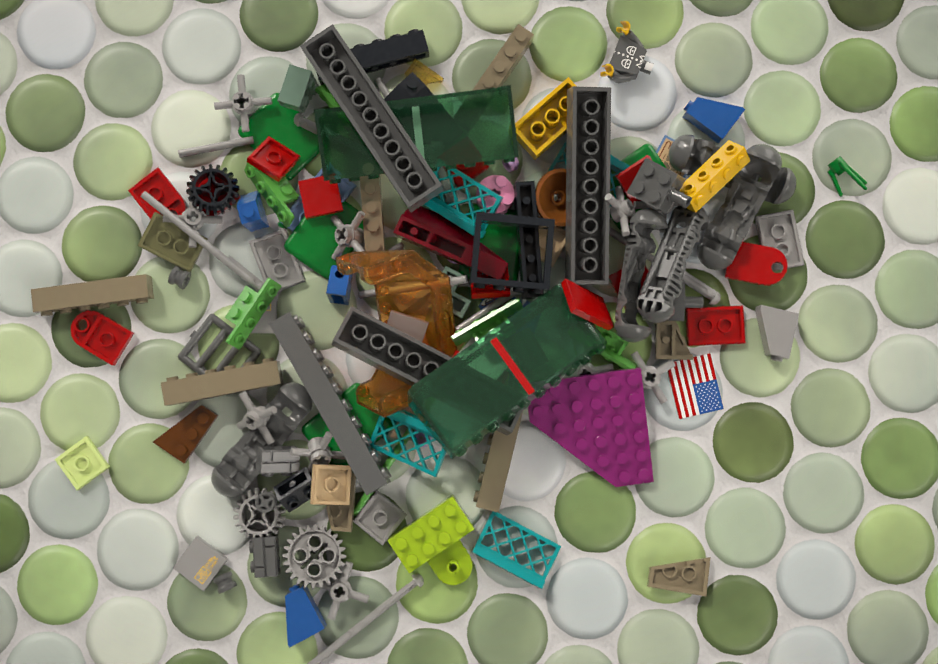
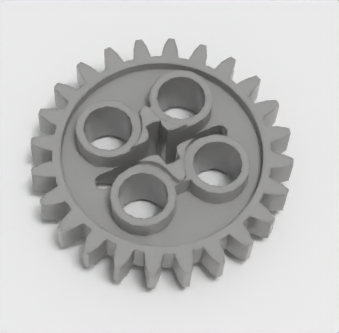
M317 524L314 525L312 530L307 525L306 531L299 528V535L292 533L294 540L287 539L290 547L284 546L283 549L288 553L283 554L282 558L288 561H285L283 566H289L285 573L292 572L290 580L298 579L296 585L304 582V588L311 584V588L314 589L315 584H318L321 589L323 582L330 585L329 579L336 580L335 573H342L338 567L345 566V563L341 560L345 559L346 555L341 554V552L346 548L339 547L343 540L336 541L338 534L336 533L332 536L331 528L326 532L324 531V525L320 530H318ZM312 538H317L320 541V545L312 547L309 541ZM324 544L328 545L319 553L318 560L313 559L304 569H301V566L311 558L310 553L316 554ZM303 552L306 558L303 561H298L295 559V554ZM330 552L334 558L332 561H325L323 554ZM309 567H318L319 573L315 576L309 574Z

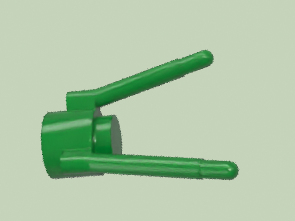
M841 156L827 165L830 168L827 173L831 176L840 197L843 196L835 174L840 176L846 172L859 186L867 190L865 186L867 181L852 169Z

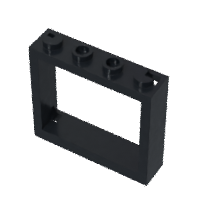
M476 212L469 285L479 289L491 286L496 291H505V288H512V292L524 293V290H532V294H544V291L547 292L550 287L555 219ZM481 223L546 229L543 283L477 277Z

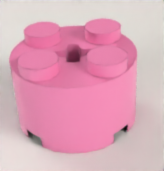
M491 175L484 178L480 182L482 185L504 197L495 213L505 214L513 205L515 196L513 185L502 175ZM477 187L476 196H479L480 193ZM491 195L484 197L487 208L494 205L496 201ZM481 198L476 199L478 207L483 209Z

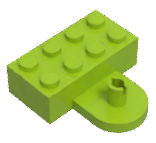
M454 495L442 501L387 540L408 573L428 562L440 581L448 585H458L466 581L472 572V558L460 539L475 528Z

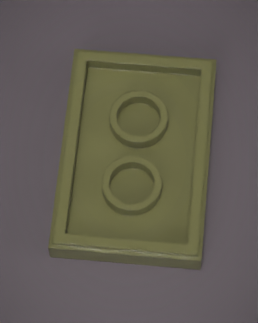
M154 212L137 245L189 272L192 271L203 250V247L198 243L196 248H190L189 235L174 223L163 222V215Z

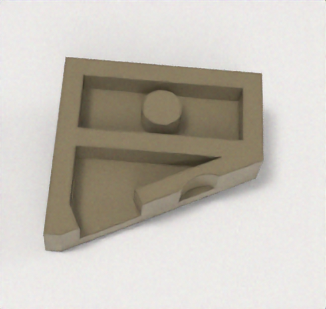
M676 321L655 323V359L693 360V355L690 353Z

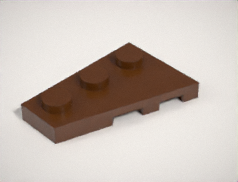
M200 405L155 439L153 443L182 463H186L219 415L206 406Z

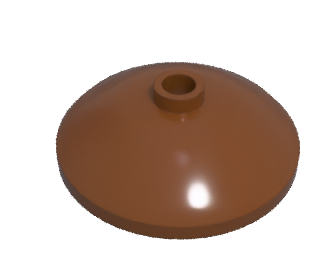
M559 168L544 174L535 188L537 211L542 218L555 219V226H566V169Z

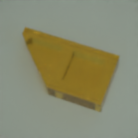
M417 59L412 62L404 73L407 77L413 72L425 85L437 82L442 83L444 81L443 77Z

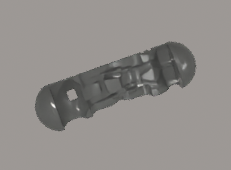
M682 135L669 148V162L676 171L692 175L720 147L711 141L694 139V135ZM781 167L764 201L781 204L793 196L797 182L790 168ZM754 173L751 179L758 182L759 177L762 178V176ZM734 177L725 185V187L730 189Z
M756 144L746 150L751 161L734 176L733 183L726 195L725 203L719 208L713 221L709 223L702 243L697 246L698 259L705 267L712 270H721L733 262L754 221L755 215L758 213L782 167L780 154L770 145ZM754 173L762 176L760 182L751 179Z
M677 206L671 214L668 228L663 234L636 300L639 314L649 322H665L675 313L673 301L681 295L683 289L682 278L686 269V259L691 255L694 244L700 241V231L707 229L709 226V216L703 207L695 213L682 206Z
M654 209L639 210L630 220V235L627 236L615 313L616 322L614 324L617 335L627 342L642 341L652 332V328L638 325L636 321L638 313L636 300L641 290V279L645 271L647 256L655 253L656 244L651 238L650 233L653 230H666L668 228L665 217ZM623 306H625V313H622Z
M294 382L283 384L274 399L265 406L266 409L271 406L277 408V413L271 415L266 423V427L275 440L273 443L268 445L259 429H250L229 449L222 458L221 463L215 466L212 471L211 482L219 494L227 497H237L243 494L259 475V472L256 470L257 447L282 446L304 417L311 411L313 401L305 386ZM284 407H288L292 411L289 417L282 412Z

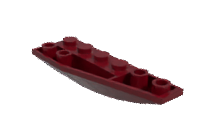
M422 206L413 212L407 209L400 216L393 231L398 238L467 268L471 267L473 236L440 214ZM480 242L477 272L493 279H502L508 263Z

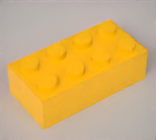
M569 77L511 126L510 133L534 160L539 158L567 133V89L576 86Z

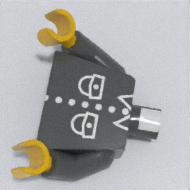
M620 21L623 28H616V31L623 33V36L621 35L610 63L602 65L606 71L600 72L601 77L607 76L616 83L635 80L639 71L650 75L654 66L653 63L644 60L647 50L630 29L628 21Z

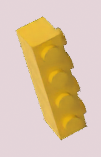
M728 140L684 182L680 192L692 197L687 209L696 213L751 161L745 147Z

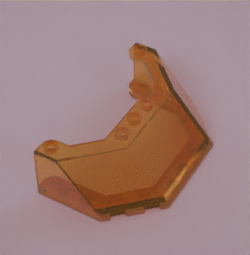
M412 249L351 252L336 257L337 269L341 274L350 275L357 272L360 274L363 282L375 286L380 321L387 324L391 310L427 321L429 324L423 343L448 356L454 354L457 346L454 344L451 336L455 333L450 277L447 274L438 270L436 266L422 258ZM376 369L370 380L361 383L356 390L357 403L382 417H387L431 397L379 369Z

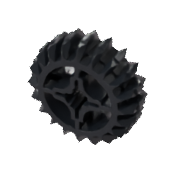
M209 164V169H205L202 165L201 172L195 169L196 176L190 175L191 181L187 182V187L189 188L186 190V193L190 195L188 197L189 202H193L192 206L194 208L199 206L198 211L201 213L205 210L206 215L213 211L214 216H217V211L219 210L224 214V208L231 210L230 204L235 205L237 203L234 198H239L237 191L240 190L239 186L236 185L238 183L237 178H233L234 174L232 172L227 173L228 169L226 167L220 170V165H217L215 169H213L212 164ZM215 177L224 180L228 185L216 182ZM208 178V182L206 184L198 187L203 180ZM212 183L215 188L214 197L211 192ZM225 193H228L223 200L218 202V198L221 195H225ZM198 195L209 197L211 203L202 200Z

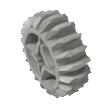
M255 488L254 493L252 490L247 491L248 496L245 494L241 495L243 501L238 500L236 502L240 508H234V512L239 513V515L233 516V519H239L240 522L236 523L235 526L239 527L241 525L243 527L240 529V533L247 531L246 538H249L252 534L253 538L258 536L262 538L265 534L267 537H270L272 532L274 534L279 533L277 527L282 528L284 526L280 521L286 520L285 516H281V514L286 512V509H280L282 505L278 502L274 508L275 517L273 523L269 517V512L263 513L262 517L255 519L259 511H257L252 500L256 499L258 495L267 492V488H263L262 492H260L259 488ZM247 506H249L248 509L251 512V518L248 521L246 519ZM260 522L268 528L260 530L252 527V525Z

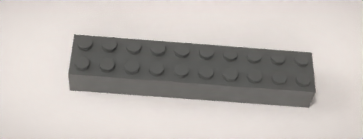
M332 24L300 45L305 56L409 211L413 212L443 192L442 184L335 26Z
M573 86L567 89L565 279L578 285L609 284L610 204L605 200V196L610 193L611 87Z
M353 306L350 307L332 341V346L505 435L513 432L529 398Z
M288 312L269 323L365 494L369 495L390 483L389 478L392 476L388 468L382 467L380 454L370 446L372 440L367 433L362 432L360 427L363 425L358 416H353L351 412L353 410L352 405L348 399L346 400L342 397L341 394L344 392L341 386L333 381L332 377L334 374L332 370L322 362L325 358L320 350L314 348L313 344L315 341L311 334L304 330L306 325L302 318L298 317L297 314L294 315Z

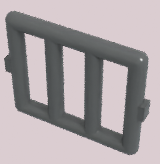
M210 314L197 331L194 330L189 336L191 339L179 353L178 359L198 375L205 374L206 370L202 367L226 336L231 334L233 328L215 314ZM212 323H214L222 330L199 360L194 362L188 357V354ZM246 339L242 346L252 353L244 363L255 362L261 354V349ZM232 347L216 367L217 372L224 371V367L229 365L240 349Z

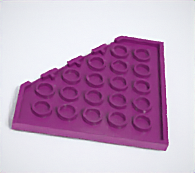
M640 367L529 382L535 390L530 395L526 392V396L529 397L527 408L530 423L615 487L654 482Z

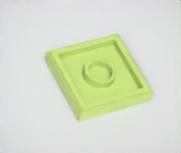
M89 436L84 437L54 459L76 490H80L110 468V465Z

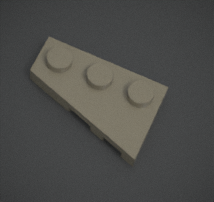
M351 473L350 505H326L332 531L352 532L356 476L354 473Z
M711 557L649 567L647 587L706 597Z

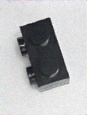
M304 467L273 487L278 501L289 513L310 500L312 473L307 467Z

